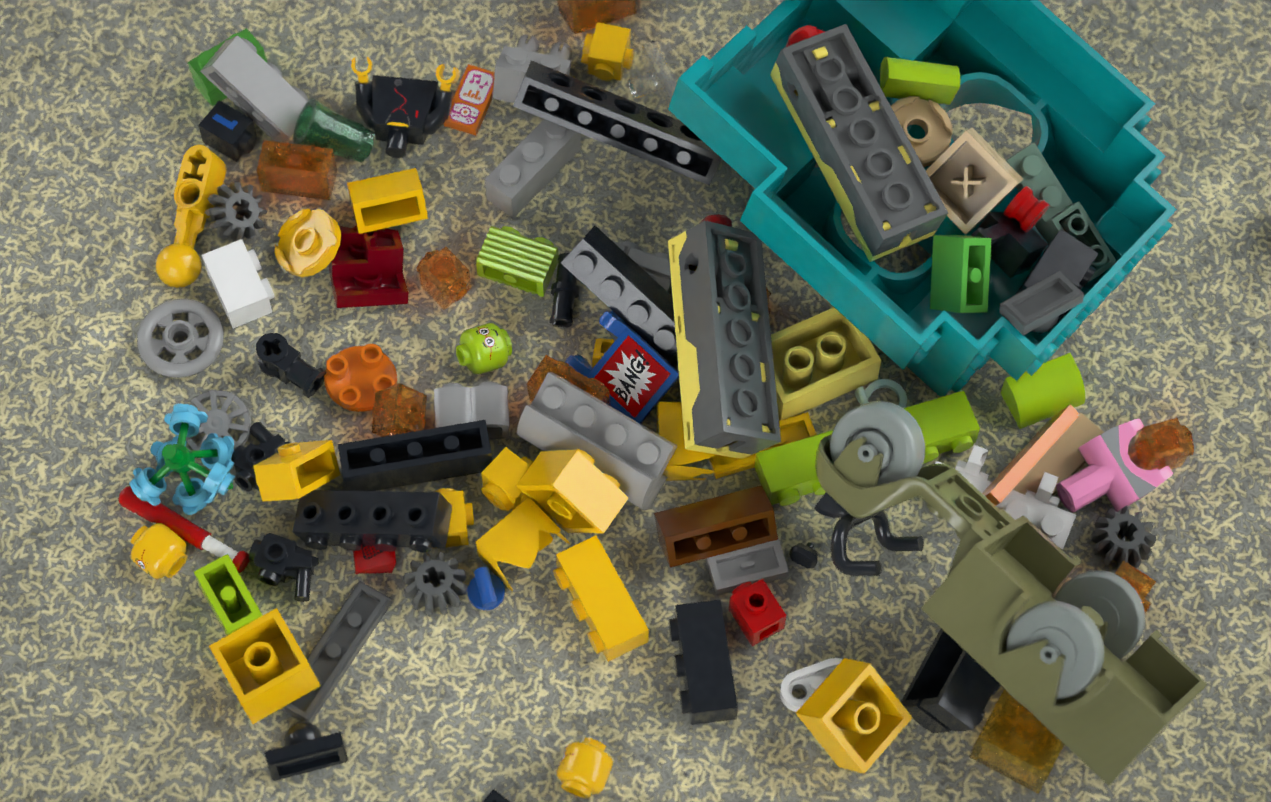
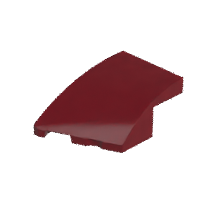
M357 225L353 228L339 226L341 231L340 246L335 258L328 265L336 308L408 304L409 292L403 275L404 248L399 231L384 228L359 234Z

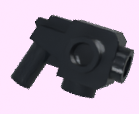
M256 422L250 427V433L260 444L256 446L250 443L247 447L240 445L235 449L231 457L236 472L234 481L245 491H251L253 488L259 490L253 466L278 453L277 448L279 446L290 443L285 442L279 434L274 436L261 422Z
M273 533L264 535L262 540L255 539L249 552V560L255 564L258 572L257 579L270 586H278L279 582H285L287 577L296 580L294 600L299 602L309 601L311 575H314V567L319 564V558L314 557L312 551L297 546L296 541Z

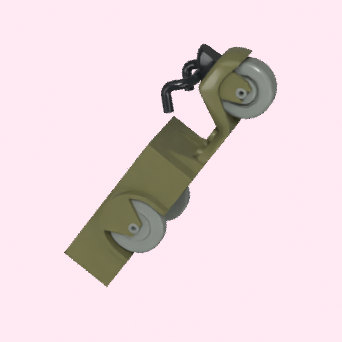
M885 401L865 403L848 411L837 422L832 434L820 441L815 460L816 474L820 485L826 493L814 509L821 515L834 519L840 518L835 524L831 538V557L835 567L843 574L849 576H879L881 574L880 561H851L846 554L849 531L869 519H872L878 541L886 549L891 551H922L924 547L922 536L896 537L891 534L888 518L884 510L917 496L924 499L931 513L941 519H945L956 529V535L961 540L947 578L922 606L921 610L1108 786L1112 784L1159 738L1208 684L1159 640L1162 634L1158 630L1153 632L1132 655L1121 659L1138 644L1145 628V611L1136 590L1120 576L1100 570L1083 572L1063 585L1082 561L1077 556L1073 559L1067 556L1024 515L1015 520L1004 509L999 510L954 467L946 464H932L922 467L925 457L924 436L919 424L908 411L894 403Z

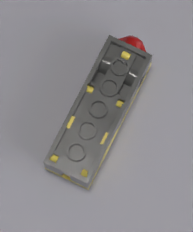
M844 24L826 32L811 25L803 26L794 31L789 36L786 47L781 49L770 76L869 262L933 236L947 216L948 211L847 25Z
M721 214L709 215L698 225L668 240L685 449L743 459L781 442L762 241L753 232L732 227V221L727 216Z

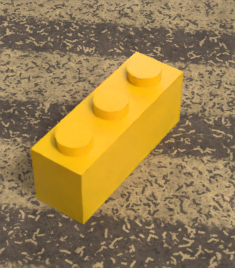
M597 535L556 554L557 568L553 570L555 579L562 590L569 589L574 599L570 601L572 610L579 622L583 620L587 622L591 630L587 635L597 654L603 652L609 662L648 643L649 629Z

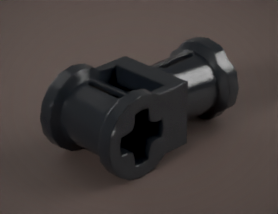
M278 333L265 334L257 341L256 353L259 358L258 364L260 370L265 375L276 377L285 384L293 383L303 390L302 394L307 398L314 396L324 382L326 370L323 368L316 369L301 359V353L290 346L287 340Z

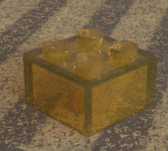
M1004 688L969 757L1039 794L1065 744Z

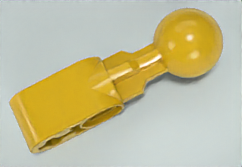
M204 145L192 146L183 156L174 190V200L178 205L174 226L177 229L173 244L163 248L156 259L158 277L164 284L174 288L189 286L197 280L201 273V259L194 249L197 235L204 230L206 219L211 217L205 214L206 209L214 208L208 198L213 194L218 195L217 187L223 185L226 175L224 161ZM199 195L197 201L192 203L194 198Z

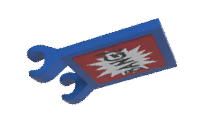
M606 311L600 317L599 323L618 338L593 368L584 357L578 354L569 356L564 362V367L583 381L609 406L642 424L678 380L679 371L613 311Z

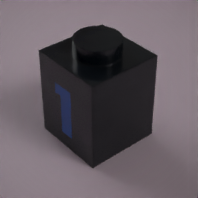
M220 100L198 125L203 143L235 162L244 153L248 154L254 148L257 141L253 119Z

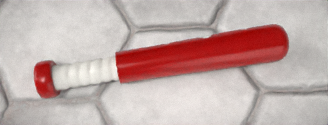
M131 486L125 487L120 492L118 502L122 507L153 524L163 523L184 541L200 550L205 549L217 557L228 554L238 573L243 572L250 560L249 553L246 551L238 552L228 547L226 544L213 538L210 532L187 520L162 503L158 506H153L148 501L140 500L134 494Z

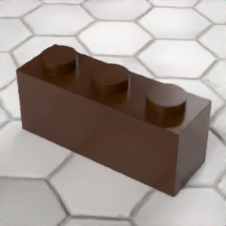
M762 485L654 513L659 543L670 568L778 540L774 508Z

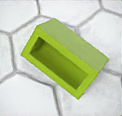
M884 57L881 62L880 88L885 97L903 99L909 96H916L926 101L930 99L938 104L950 105L960 88V71L958 66Z
M1071 353L1047 361L1045 364L1043 363L1032 376L1025 372L1017 381L1012 376L1005 378L1001 389V395L1019 429L1050 418L1070 404L1074 408L1085 404L1086 397L1082 376Z

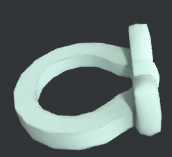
M879 379L870 383L865 390L863 386L855 390V397L860 406L869 403L868 400L875 390L889 388L897 394L899 398L898 406L906 408V392L900 384L893 380Z

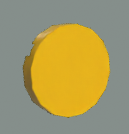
M302 209L290 216L282 225L277 235L280 239L278 246L275 244L274 253L278 264L291 275L302 278L315 275L325 269L335 258L340 246L341 231L338 222L322 209Z

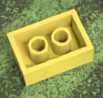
M835 307L771 334L779 420L801 414L878 379L882 360L871 341Z

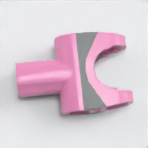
M1140 419L1113 427L1078 448L1088 466L1056 485L1058 496L1067 509L1071 512H1076L1106 495L1116 512H1118L1126 505L1129 506L1152 492L1173 475L1169 465L1160 470L1158 468L1143 470L1131 461L1128 454V445L1136 433L1145 428Z

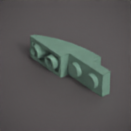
M1035 143L1026 146L1005 160L1023 178L1016 186L1018 192L1028 186L1033 190V194L1038 200H1045L1050 204L1046 213L1035 225L1047 243L1050 244L1059 230L1062 229L1098 253L1091 266L1096 268V271L1088 282L1111 268L1117 262L1079 201L1076 203L1071 202Z

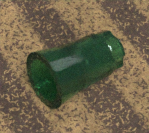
M312 98L305 104L299 114L294 128L293 142L295 145L315 148L346 160L352 159L363 163L372 151L375 133L370 129L364 128L362 124L336 113Z

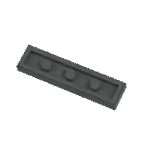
M361 581L358 582L307 657V661L321 686L279 710L298 721L313 722L392 604L390 597Z

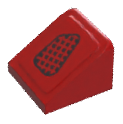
M362 546L361 550L353 551L355 574L392 573L396 565L395 551H381L374 546Z

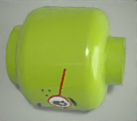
M487 323L463 331L460 336V344L456 346L457 359L461 366H467L474 374H483L503 368L508 362V357L512 354L511 339L505 329H500L494 323Z

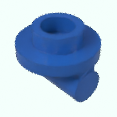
M488 567L476 569L474 571L475 577L470 581L467 588L468 599L474 607L480 610H492L498 607L504 600V584L498 576L489 572Z

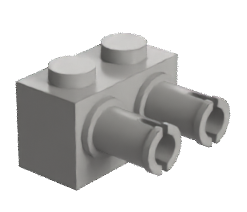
M524 34L519 38L516 47L504 45L495 64L493 99L510 103L515 102L531 60L570 76L571 60L569 59H571L573 54L571 47L564 43L562 50L558 51L561 42H556L552 45L549 55L536 53L540 46L539 41L531 35L529 42L526 44L528 34Z

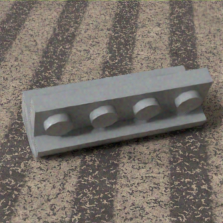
M553 372L547 373L531 405L525 406L517 427V435L543 451L576 449L585 451L594 459L595 463L593 465L619 482V489L628 497L627 501L642 510L650 509L667 479L663 472L677 448V445Z

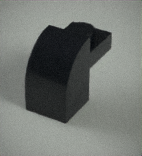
M990 212L978 229L970 236L991 238L990 258L1010 278L1030 270L1049 244L1033 228L1025 233L1020 228V223L1015 218L1009 219L1003 214L1004 212Z

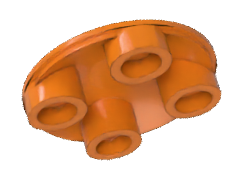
M366 344L365 346L346 348L331 356L327 360L324 383L328 395L337 405L350 411L366 412L381 407L392 397L397 385V372L391 359L382 352L378 345Z

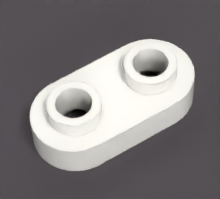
M830 658L789 673L781 683L780 698L782 703L788 709L797 712L843 659ZM800 688L805 691L806 696L798 699L793 696L792 691Z

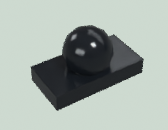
M298 721L288 728L284 737V747L264 751L272 780L275 781L348 761L341 732L322 737L320 730L308 721Z

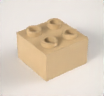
M973 127L966 130L926 170L948 211L947 216L965 235L973 230L1023 180Z

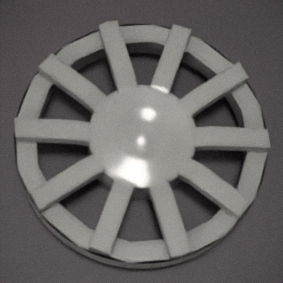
M212 389L191 400L189 405L197 407L208 415L207 422L201 423L198 434H206L199 446L195 444L192 437H186V442L194 451L200 450L201 444L210 433H216L221 438L224 436L232 437L230 435L232 429L243 431L237 442L233 439L234 451L238 446H244L250 435L251 416L248 408L239 397L227 391ZM216 397L226 398L221 409L217 408ZM210 398L212 410L208 411L201 402ZM232 401H234L240 409L227 414V409ZM243 414L244 425L232 423L233 418Z

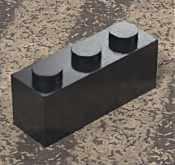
M721 599L675 605V618L669 619L671 642L678 641L680 654L674 655L676 676L677 678L684 677L686 689L679 691L682 714L689 713L691 725L737 719L738 704Z

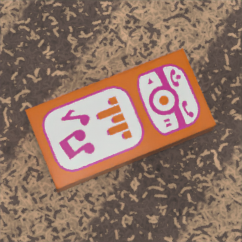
M468 64L452 99L449 118L445 121L444 126L477 136L493 99V71Z

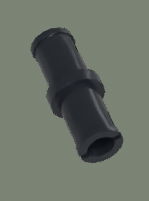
M562 253L558 255L556 282L551 287V294L554 298L549 323L556 327L568 328L573 324L575 298L579 297L580 288L577 285V278L561 264L569 253Z

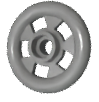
M192 299L166 301L152 309L141 322L137 334L138 351L145 364L158 374L173 378L193 376L208 368L218 357L224 340L223 326L216 313L199 301ZM188 313V322L183 320L173 321V314ZM206 324L209 335L199 338L195 327ZM156 326L166 328L163 332L162 340L152 338ZM180 336L187 337V340H185L184 342H175V340ZM198 347L202 354L189 361L185 355ZM163 349L175 355L171 362H167L159 357Z

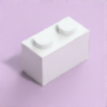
M242 239L202 255L207 274L232 329L272 313L269 300L275 298L271 285L267 278L260 280L257 273L261 269L258 257L254 249L247 251Z

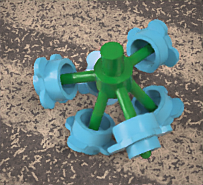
M175 404L173 411L165 415L164 421L169 424L170 431L178 436L173 437L172 441L165 443L156 441L152 444L150 452L156 457L158 465L156 470L146 467L143 470L136 468L133 471L134 479L130 481V486L134 494L140 500L148 501L151 505L158 506L161 503L159 496L167 489V484L163 477H167L171 472L175 471L179 473L182 482L177 486L176 494L172 497L174 505H180L186 515H193L197 511L202 510L207 503L214 501L218 493L225 496L228 490L233 488L235 476L230 473L234 462L231 460L234 452L232 437L224 436L221 438L216 433H210L201 444L200 450L191 451L186 447V437L196 436L199 433L200 424L207 422L208 415L203 411H198L195 406ZM195 458H200L208 469L195 463ZM193 470L206 477V480L203 482L199 478H189L187 472Z

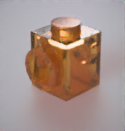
M447 247L440 251L427 252L417 266L416 271L420 275L421 287L443 310L454 302L461 300L471 290L469 269Z
M1178 418L1144 426L1135 442L1137 458L1143 463L1145 470L1156 468L1160 470L1168 465L1170 469L1181 467L1186 458L1194 453L1192 433L1185 425H1180Z

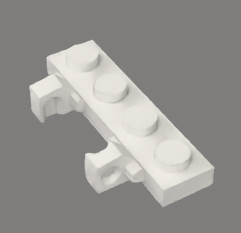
M974 445L968 462L958 460L955 469L983 493L992 483L987 480L989 475L981 472L988 450ZM936 461L935 464H944V463H941V462H939V461ZM1044 472L1037 493L1027 490L1026 495L1012 490L996 507L999 510L1004 509L1015 520L1024 515L1054 544L1063 550L1076 514L1057 507L1060 498L1052 496L1059 477Z

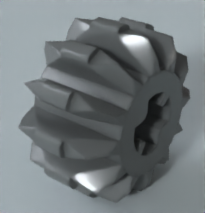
M234 181L230 183L229 187L225 184L218 186V195L213 194L209 196L208 200L214 208L206 209L205 214L214 216L215 219L209 224V228L221 227L219 238L226 239L231 236L233 242L243 239V237L251 239L256 235L255 229L263 228L265 224L258 216L266 214L268 210L263 207L259 208L258 203L263 200L264 196L261 194L252 196L254 186L249 184L242 188L239 181ZM236 212H237V214L240 215L239 218H236V217H235V216H236Z
M1126 505L1121 509L1120 514L1111 508L1107 510L1105 517L1100 516L1097 518L1094 524L1096 530L1092 531L1090 539L1092 542L1097 543L1093 550L1094 555L1106 554L1103 561L1105 566L1111 564L1112 560L1117 561L1119 571L1124 570L1127 563L1136 569L1140 566L1141 559L1148 560L1152 554L1150 547L1154 546L1156 536L1150 533L1153 528L1152 522H1141L1142 511L1137 512L1135 516L1130 515ZM1118 534L1122 535V540L1117 537ZM1125 536L1128 537L1129 542H1125Z
M440 551L436 559L431 560L430 555L425 552L423 554L424 563L421 564L418 561L412 560L410 563L412 572L404 574V583L408 585L404 588V594L406 598L413 599L411 603L415 610L425 606V613L430 617L434 613V609L439 607L440 613L445 616L448 613L447 604L449 603L451 606L458 608L461 604L458 596L466 595L467 585L463 583L467 578L466 572L463 569H458L459 563L455 557L445 562V554ZM437 580L441 586L434 588L430 581Z

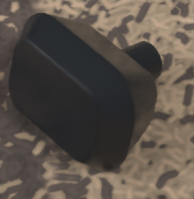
M808 542L807 545L799 543L790 549L789 555L793 562L809 569L817 565L818 553L813 549L814 545Z

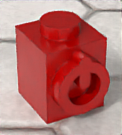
M763 578L753 584L751 581L745 582L733 590L729 601V611L752 647L785 628L787 615Z

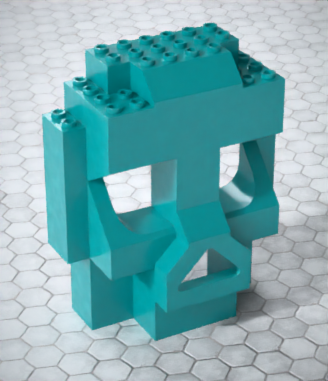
M784 0L753 30L746 25L710 60L702 55L678 78L668 107L672 114L755 188L740 221L902 370L908 367L939 397L946 396L950 390L954 393L959 392L971 379L970 377L978 369L980 370L991 358L1016 381L1025 372L1032 376L1043 363L1045 364L1062 343L1081 326L1082 322L1101 305L1105 298L1120 285L1139 261L1161 240L1164 234L1173 226L1168 219L1177 210L1150 186L1162 173L1157 167L1166 157L1140 133L1152 120L1147 114L1155 103L1039 0ZM846 24L879 86L881 62L884 57L958 66L960 71V88L950 105L939 104L946 113L951 109L966 104L985 103L1031 115L1033 130L1031 144H1036L1071 202L1076 203L1079 201L1117 262L1111 268L1088 282L1081 289L1084 293L1083 303L1070 309L1068 314L1052 330L1044 332L1042 335L1033 331L1022 335L1000 313V303L1015 296L1034 265L1030 270L1010 278L990 258L988 312L955 313L930 309L933 236L917 242L931 255L925 263L915 270L895 273L885 270L875 261L869 262L865 252L844 231L841 221L843 211L820 168L814 167L816 160L770 76L781 49L786 47L789 36L794 31L803 26L811 25L826 32ZM886 97L890 106L899 100L898 98ZM912 124L907 127L911 137L915 139L925 137L924 129L921 126ZM952 139L949 147L955 142ZM1015 187L991 212H1004L1009 203L1019 193L1017 188ZM946 216L934 235L965 234ZM983 220L973 230L967 233L966 236H970L974 231H976L983 222ZM1034 226L1033 229L1043 238V236Z

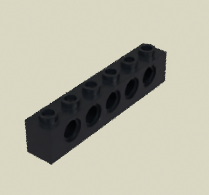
M532 60L513 104V107L709 186L722 159L680 120Z

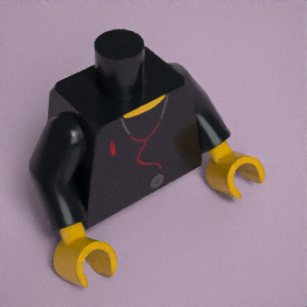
M354 57L351 61V68L358 75V81H355L356 108L366 127L374 130L375 139L387 142L385 152L388 156L403 158L406 156L408 144L423 145L427 135L434 134L449 118L454 92L451 90V84L456 83L460 77L457 67H453V74L449 80H445L443 77L445 64H440L436 69L438 81L373 75L371 81L368 80V74L373 69L372 60L367 57V70L359 72L356 69V57Z

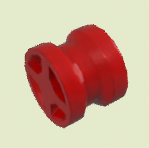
M1026 186L1009 203L1003 214L1009 219L1015 218L1020 223V228L1026 233L1042 218L1050 204L1045 200H1038L1034 196L1033 190Z

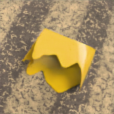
M659 402L657 404L659 435L677 445L673 456L663 472V475L667 476L666 481L705 480L706 478L693 477L700 476L701 474H712L715 471L677 465L698 462L712 458L716 454L685 449L681 402Z
M527 497L475 541L478 556L511 592H513V589L499 568L498 561L521 568H530L536 559L537 553L552 543L553 538L551 534H556L566 543H570L560 533V528L530 497Z

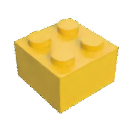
M580 449L541 451L516 485L567 533H605L628 500V497L619 489V482L612 476L602 473L593 465L595 463L594 459Z
M277 608L209 645L210 650L252 724L321 686Z
M844 658L796 712V715L838 767L863 774L868 771L913 718L871 663Z

